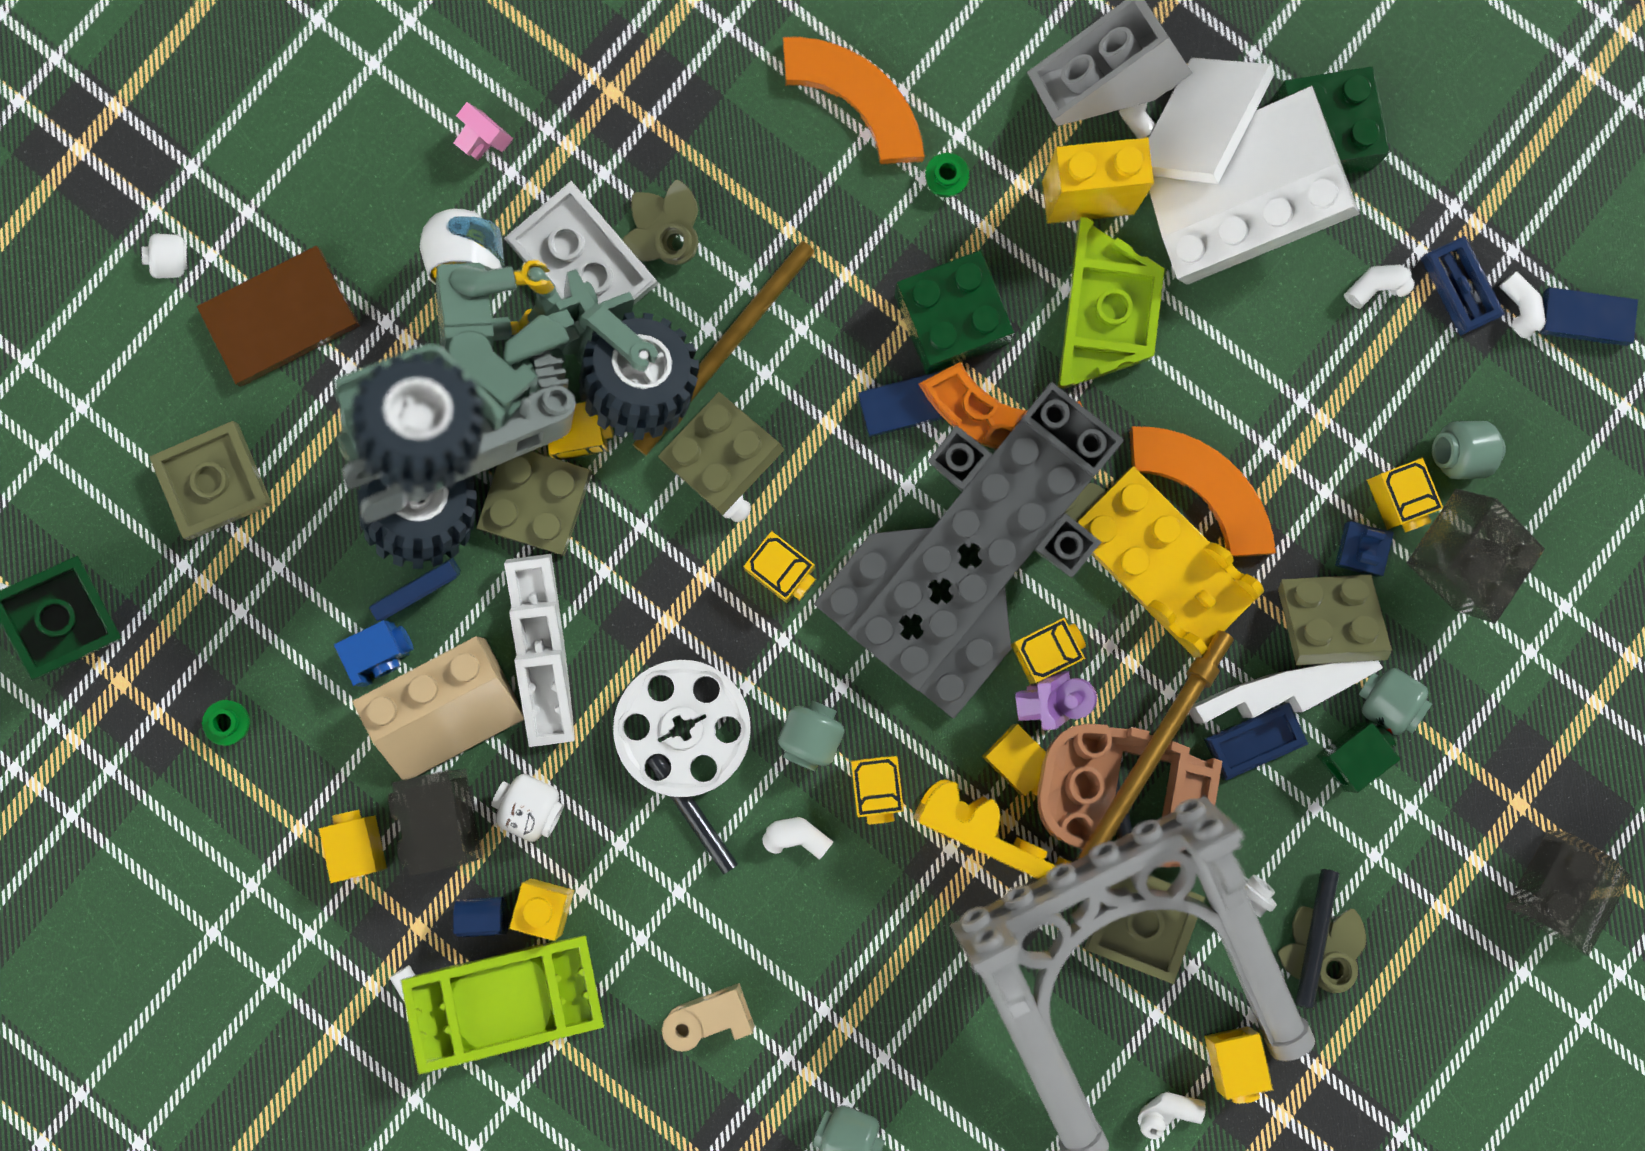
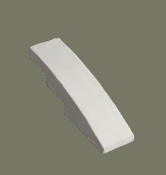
M545 554L507 559L504 566L511 601L509 613L517 655L514 661L529 747L572 742L575 740L571 695L552 555Z
M1379 661L1329 663L1273 673L1227 688L1194 704L1189 714L1195 724L1206 723L1237 706L1243 718H1254L1284 701L1285 703H1290L1293 712H1304L1383 668Z

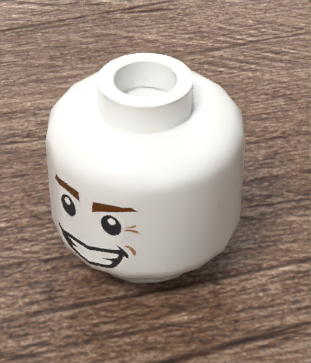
M527 774L517 776L511 784L503 781L491 804L492 807L498 809L496 815L497 825L501 829L529 842L537 841L542 835L548 838L554 830L564 808V804L558 802L559 792L555 787Z

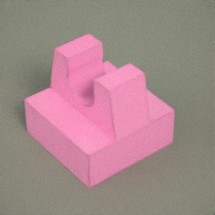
M468 102L456 115L466 125L454 141V144L476 160H479L491 146L503 152L513 140L508 133L486 114Z

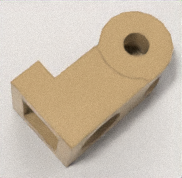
M740 983L672 1009L662 1027V1035L666 1044L673 1050L682 1052L694 1048L701 1038L731 1028L734 1040L752 1034L755 1025Z

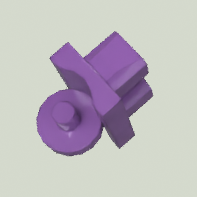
M1069 671L1057 672L1037 684H1030L1027 686L1026 691L1016 693L1019 721L1041 719L1042 730L1057 729L1070 718H1084L1094 710L1097 704V694L1090 682L1080 678L1070 679Z

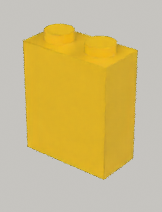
M1149 138L1056 147L1042 180L1047 224L1078 221L1081 217L1098 219L1134 215L1154 184Z

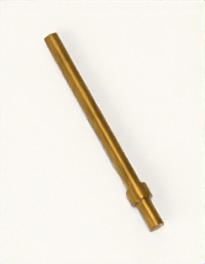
M804 241L798 244L700 362L697 375L698 380L691 401L812 257L815 251L809 244ZM664 426L662 435L652 438L650 432H647L643 440H636L632 445L647 456L668 429Z
M1218 630L1202 657L1194 659L1186 672L1188 680L1077 857L1078 860L1089 855L1095 846L1110 842L1203 689L1210 688L1219 674L1218 665L1234 641L1231 635Z

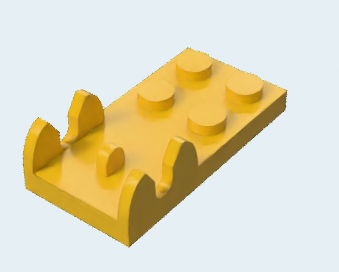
M1134 466L1129 468L1077 521V523L1101 541L1100 545L1091 555L1194 658L1201 657L1205 653L1218 630L1225 631L1264 593L1262 584L1256 578L1239 572L1233 566V556L1226 548L1217 543H1210Z
M947 779L937 781L925 792L913 816V819L918 823L1037 879L1045 877L1052 868L1058 865L1072 863L1059 856L1055 864L1044 859L1048 851L1019 837L1016 838L1013 845L995 837L1000 822V812L996 802L992 799L988 800L984 796H981L969 805L959 801L957 783Z

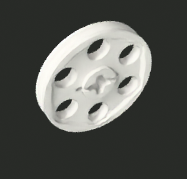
M692 660L667 661L641 673L624 691L614 716V741L617 753L627 771L645 787L667 796L689 797L700 795L723 784L741 764L750 740L749 712L738 688L719 670L710 665ZM660 675L669 677L674 684V693L668 700L663 702L653 700L648 692L650 681ZM702 677L715 679L720 687L718 697L710 703L698 701L693 693L695 683ZM631 715H644L650 723L649 733L642 740H631L624 732L625 721ZM706 715L705 719L695 723V726L690 729L692 738L684 741L681 736H676L674 738L669 737L662 742L658 741L661 737L669 734L670 730L675 727L674 718L681 716L684 721H689ZM727 716L734 717L741 725L740 736L731 743H724L718 740L714 731L718 720ZM655 754L665 755L671 763L670 774L661 781L651 779L645 771L647 760ZM701 755L712 757L717 765V773L714 778L707 782L696 780L690 770L693 760Z

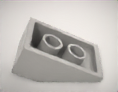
M1145 0L1123 1L1027 72L1057 126L1154 101L1165 92L1175 88L1182 80L1192 74L1190 68Z

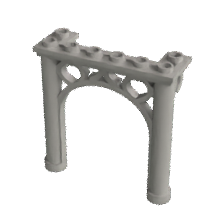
M1205 796L1180 803L1174 812L1158 820L1140 823L1132 830V833L1114 842H1105L1095 846L1089 855L1071 864L1058 865L1052 868L1045 877L1027 886L1021 885L1010 889L1002 899L986 907L973 908L964 913L960 920L950 925L976 974L980 973L1060 1137L1058 1144L1061 1151H1108L1109 1142L1101 1126L1097 1123L1054 1033L1050 1019L1051 992L1056 977L1070 954L1095 931L1121 917L1142 911L1162 909L1182 911L1203 919L1215 928L1221 938L1272 1057L1279 1061L1296 1060L1309 1053L1315 1045L1314 1035L1307 1020L1300 1017L1244 888L1247 886L1244 874L1232 854V851L1241 847L1239 840L1244 838L1243 834ZM1170 861L1180 863V874L1167 891L1149 889L1147 887V878L1156 867H1160ZM1196 875L1207 896L1210 907L1202 901L1187 896L1195 884ZM1131 876L1133 886L1138 892L1131 894L1126 887L1120 889H1109L1108 887ZM1082 901L1078 910L1071 914L1075 922L1069 926L1059 912ZM1046 924L1054 925L1058 928L1057 937L1049 951L1029 952L1022 949L1023 939L1032 930H1036ZM1019 964L1028 968L1039 969L1033 995L1020 970Z

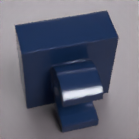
M1352 521L1346 522L1335 566L1375 577L1384 576L1394 532Z

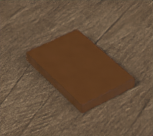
M317 245L197 306L235 384L240 387L360 327L329 264Z

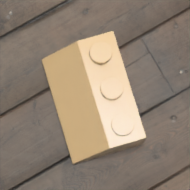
M477 636L352 701L373 744L404 783L524 720L523 710L487 640Z

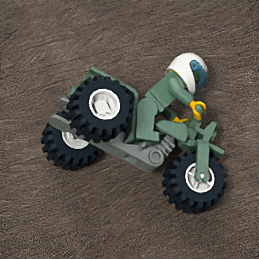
M453 208L436 213L424 226L420 238V251L429 280L436 285L441 347L435 344L421 345L334 379L335 396L340 404L342 433L337 435V441L343 458L345 457L350 462L343 468V481L347 488L360 486V490H358L359 521L361 530H364L365 540L368 545L376 544V554L383 559L389 554L392 555L393 564L403 567L405 561L413 562V569H423V562L431 561L433 567L441 565L443 555L446 554L452 559L459 553V544L463 546L467 544L470 539V530L474 528L476 511V491L474 490L472 475L559 440L569 433L576 402L574 395L567 389L568 379H565L566 372L564 368L562 369V364L566 360L565 355L574 354L582 365L579 377V394L581 401H586L585 410L590 417L598 415L597 425L604 430L609 425L614 427V435L622 438L625 432L633 433V440H643L647 432H650L652 438L662 435L664 426L671 431L677 426L679 418H684L688 411L698 380L699 360L694 359L696 350L693 343L685 344L687 335L681 328L673 331L671 329V321L665 318L661 322L652 320L654 314L644 312L642 318H635L634 312H632L634 299L630 292L598 304V298L593 286L588 281L583 282L576 269L566 274L563 300L559 296L555 285L546 273L550 272V270L544 263L538 260H530L523 265L521 271H514L513 273L512 266L506 267L500 228L492 221L483 219L476 212L466 209ZM516 285H528L536 292L535 306L533 309L526 310L519 322H510L509 317L492 318L489 294L515 290ZM510 339L505 344L502 360L492 351L493 341Z

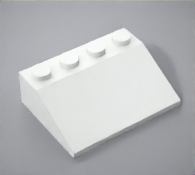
M1312 86L1255 111L1218 184L1153 176L1154 184L1149 190L1161 236L1175 275L1179 281L1187 285L1360 214Z

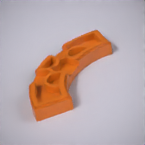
M783 37L786 85H800L820 89L836 97L839 96L851 104L859 112L860 117L872 134L880 164L924 161L922 138L912 110L899 89L878 67L857 53L834 43L804 37Z
M961 362L919 383L926 398L953 427L957 425L979 444L994 450L998 449L1028 411L998 402L997 399L982 390L972 380Z
M1155 427L1130 428L1132 466L1140 473L1168 478L1189 487L1209 505L1208 508L1213 513L1223 533L1226 549L1233 557L1273 555L1276 553L1274 535L1265 508L1253 486L1230 460L1202 441L1179 432Z

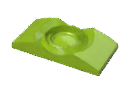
M585 935L530 946L506 954L456 964L400 979L418 1074L604 1027Z

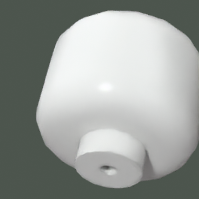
M153 234L149 239V247L142 246V264L149 265L150 274L154 278L180 277L183 275L184 270L187 269V243H184V239L180 235Z

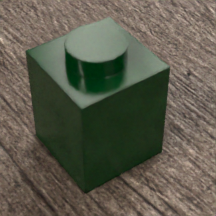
M1373 722L1357 723L1317 755L1345 792L1359 793L1401 760L1393 749L1396 746L1394 738L1383 726H1375Z

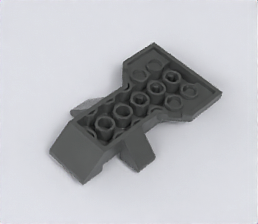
M1053 382L1048 385L993 455L956 425L927 462L962 492L932 528L870 534L814 602V605L908 684L923 693L954 719L1011 650L1005 585L1033 550L1072 578L1100 545V540L1067 515L1065 511L1092 478L1096 476L1123 443L1124 439ZM974 543L980 547L977 556L982 561L976 568L970 564L965 569L958 564L961 555L957 550L962 544L969 548ZM945 578L952 583L949 592L953 597L948 603L941 599L939 604H936L930 600L932 590L928 586L934 579L940 583ZM914 614H917L923 619L920 627L924 633L919 638L912 635L908 639L901 634L904 626L899 621L904 615L911 619Z

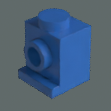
M385 620L334 644L353 686L366 687L373 683L369 676L372 673L375 678H380L399 669L401 666L398 661L409 656V652L414 650L412 641L404 627H396L395 623Z

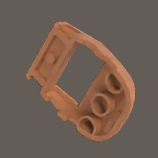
M1082 724L1065 730L1053 739L1044 756L1037 795L1041 821L1051 836L1063 843L1083 849L1115 797L1123 752L1140 756L1152 738V735L1149 734L1150 731L1135 727L1121 729L1110 728L1108 725ZM1171 741L1160 761L1171 763L1162 817L1174 812L1180 803L1189 799H1199L1205 796L1215 805L1222 761L1216 758L1205 761L1189 755V747ZM1170 861L1160 867H1180V863Z

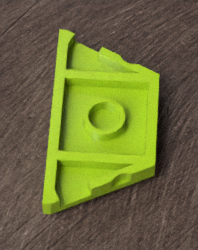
M1081 217L1078 221L1058 387L1062 389L1151 360L1155 353L1165 268L1148 257L1137 255L1130 245L1118 237L1114 240L1093 226L1094 222L1087 217Z

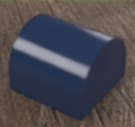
M504 897L456 900L453 912V934H456L457 937L506 935V932H508L507 905Z

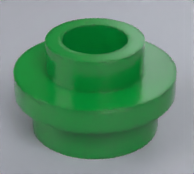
M938 154L927 164L925 182L930 191L937 196L944 198L957 196L968 184L969 168L966 162L956 154ZM943 168H951L956 176L951 180H945L940 176L939 171Z
M221 700L213 703L204 713L202 727L206 737L211 742L222 746L234 745L240 742L246 736L250 726L247 710L240 703L232 700ZM224 714L228 715L231 719V726L227 731H222L218 726L219 718Z

